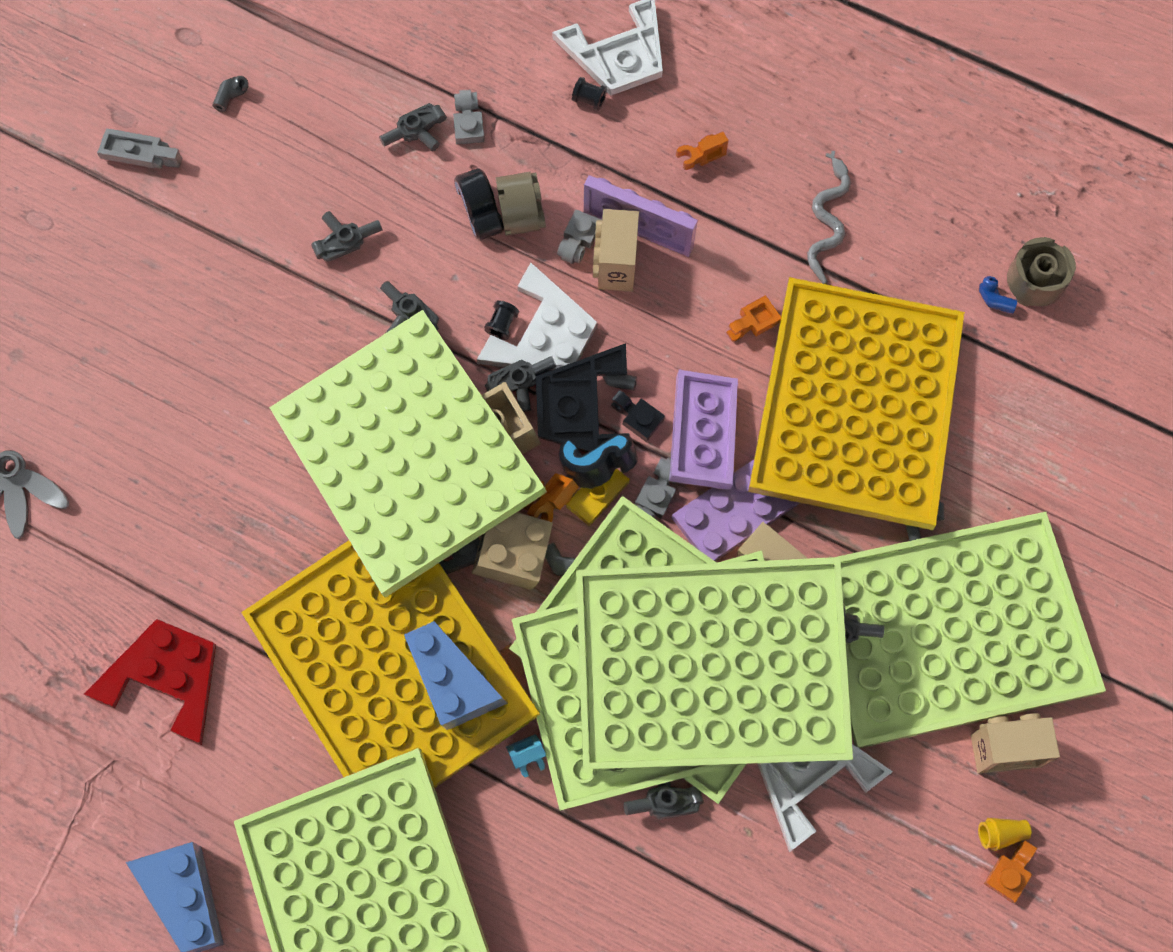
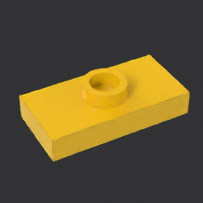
M615 469L610 480L603 485L592 489L580 488L566 504V508L590 527L630 483V479L621 471Z

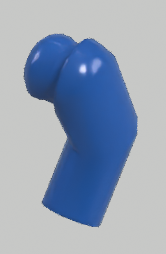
M992 276L985 277L979 285V292L986 305L990 308L1013 314L1017 306V300L1001 296L997 289L998 280Z

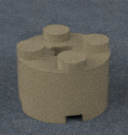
M536 172L495 177L505 235L538 231L540 228H546Z
M1040 237L1029 240L1018 251L1008 269L1007 283L1019 304L1023 306H1047L1061 297L1076 270L1074 256L1065 245L1061 247L1054 243V239Z

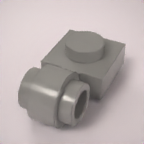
M471 89L459 90L460 93L454 94L456 111H462V113L453 114L456 145L484 142L482 111L473 112V110L478 109L477 92H471Z
M575 209L564 231V239L558 248L557 255L561 256V260L574 264V262L580 263L586 247L591 249L595 240L596 220L602 219Z
M661 457L654 471V474L658 475V479L656 480L648 476L635 501L636 506H646L660 519H662L676 489L668 486L671 482L669 481L670 457L667 459Z

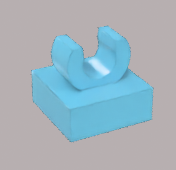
M536 734L506 746L515 768H519L524 777L529 776L526 766L533 761L537 762L541 771L545 769L542 758L546 754Z

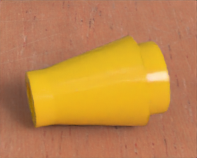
M987 818L978 827V835L982 846L985 849L991 848L993 851L1000 850L1022 840H1028L1032 834L1031 826L1026 819Z

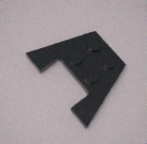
M626 343L536 376L538 438L560 445L568 439L578 450L589 452L616 435L599 434L597 376L627 375Z

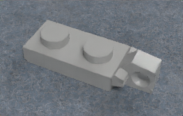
M108 128L105 130L97 152L100 159L149 168H162L163 165L179 168L182 161L179 150L170 148L168 143L162 142L158 137Z

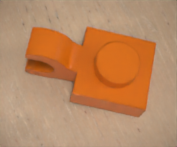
M724 131L716 135L710 134L702 138L698 142L697 147L689 145L680 146L676 151V157H690V159L683 162L684 170L692 169L698 163L703 166L725 156L729 140Z
M765 295L741 308L739 314L742 318L730 323V330L726 333L732 342L739 340L750 330L755 336H758L780 324L781 316Z
M557 473L545 484L544 487L547 493L539 497L540 500L529 508L527 512L529 516L537 518L542 513L540 519L552 522L553 510L555 508L561 510L579 488L573 479Z
M1027 841L1020 842L1011 859L1004 855L999 857L984 884L1010 902L1016 903L1032 876L1024 867L1031 860L1037 848Z

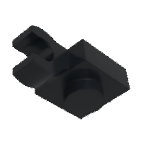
M619 390L612 399L613 403L611 406L626 416L622 425L645 442L649 440L665 419L664 414L642 398L635 405L624 392Z

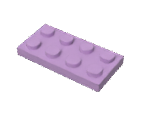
M588 176L584 183V213L602 219L603 209L639 211L637 236L687 257L690 256L694 247L698 220L686 212H677L667 208L660 201L643 198L631 189H622L614 186L604 178Z
M678 370L676 376L669 481L725 490L731 489L734 473L737 378Z
M754 460L733 473V485L730 490L711 488L672 514V520L691 545L715 562L745 542L762 522L770 525L800 504L799 502L748 492Z

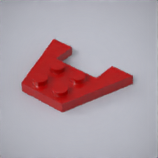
M156 619L84 695L112 708H116L129 680H133L181 700L184 704L170 731L202 745L216 644Z

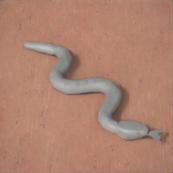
M832 151L831 154L826 153L825 156L832 159L834 175L841 179V185L819 192L812 202V210L816 218L830 226L834 230V235L816 242L807 252L809 266L822 284H827L828 281L820 263L816 259L817 254L840 245L846 235L844 224L837 217L824 210L823 205L826 201L843 196L849 191L851 185L847 166L842 160L840 161L834 157L835 151Z

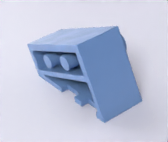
M435 622L404 634L439 722L446 730L507 704L502 696Z
M190 842L126 862L180 952H202L224 945L200 845Z

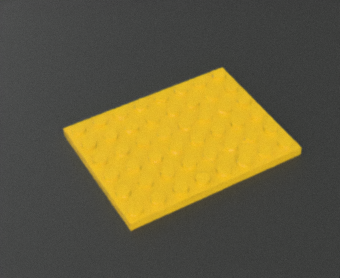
M789 277L748 492L934 530L938 514L965 312Z
M348 540L241 612L343 777L419 748L422 750L434 788H436L540 715L440 563L385 598ZM435 622L502 696L507 704L446 730L439 722L404 634Z

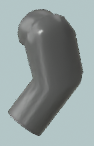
M237 76L223 81L220 84L212 106L218 111H226L230 99L246 93L249 87L247 78Z
M602 376L610 387L635 390L637 376Z
M555 543L547 546L545 559L554 574L563 576L576 558L563 557Z

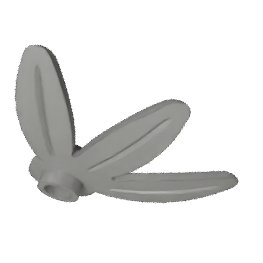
M6 450L0 453V496L4 491L7 523L14 538L20 539L24 535L28 519V505L24 487L41 501L56 508L66 509L69 506V500L53 481L37 472L25 469L26 463L20 453ZM13 460L15 468L9 472L6 469V463Z

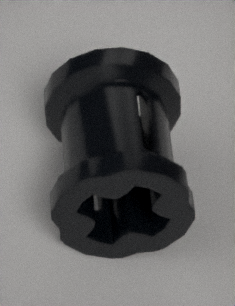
M579 77L573 89L572 101L585 102L592 105L594 110L599 111L607 94V86L602 85L598 87L586 82L585 78Z
M498 300L495 301L493 306L495 311L490 322L485 324L484 328L489 335H493L501 340H507L510 335L508 330L513 319L518 317L519 310L508 302Z

